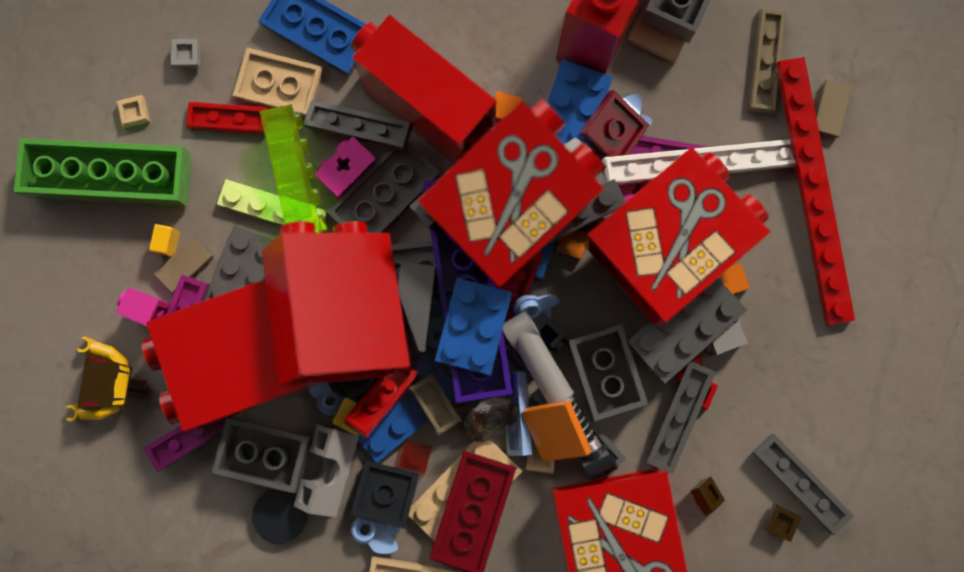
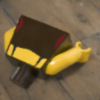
M88 337L81 338L86 340L88 345L84 350L77 348V351L86 354L78 403L66 407L67 409L72 408L75 415L74 417L66 418L67 421L101 420L117 413L121 406H125L127 395L144 397L147 380L131 378L132 367L128 366V359L113 346L96 342Z

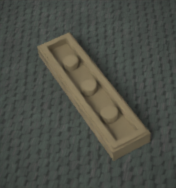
M760 8L758 11L747 111L772 115L776 113L779 81L775 64L782 60L787 11Z

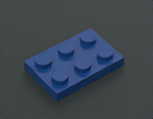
M457 278L435 361L491 375L512 292Z

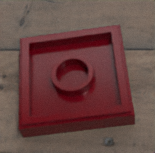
M610 90L579 134L604 157L624 156L632 152L650 125L615 90Z

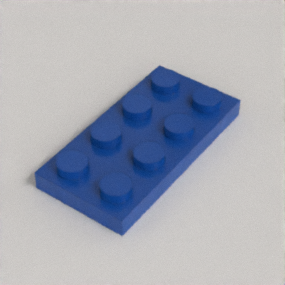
M271 0L258 20L259 24L347 76H350L355 68L352 59L355 52L351 49V43L366 23L326 0Z
M428 351L424 352L410 364V367L419 373L418 378L411 386L433 373L450 402L455 399L453 381ZM408 389L370 436L365 439L359 435L358 441L375 462L378 463L429 420L411 390Z

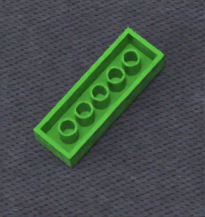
M19 138L14 192L29 199L188 207L192 154L180 146Z

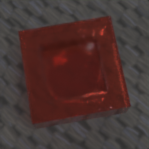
M406 439L399 467L425 474L433 446Z

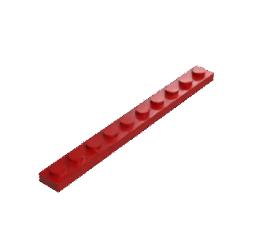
M805 57L781 60L775 65L825 325L855 321Z

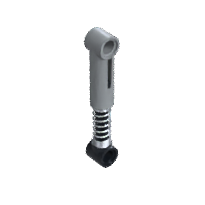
M524 311L505 322L503 331L507 339L519 353L547 403L570 400L591 448V452L587 456L580 457L582 465L591 480L595 482L617 470L619 467L610 450L605 444H600L598 438L592 435L593 430L588 428L589 423L584 422L585 417L580 415L581 410L576 408L577 403H573L574 398L572 395L574 392L541 339L539 331L529 314Z

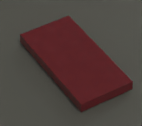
M463 450L429 556L430 560L466 572H484L517 467Z

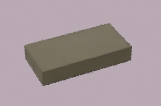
M829 80L823 83L816 110V118L821 135L836 139L840 137L852 90L851 86Z
M193 236L154 275L171 293H175L181 274L193 277L214 256Z
M433 373L409 388L438 435L462 421Z

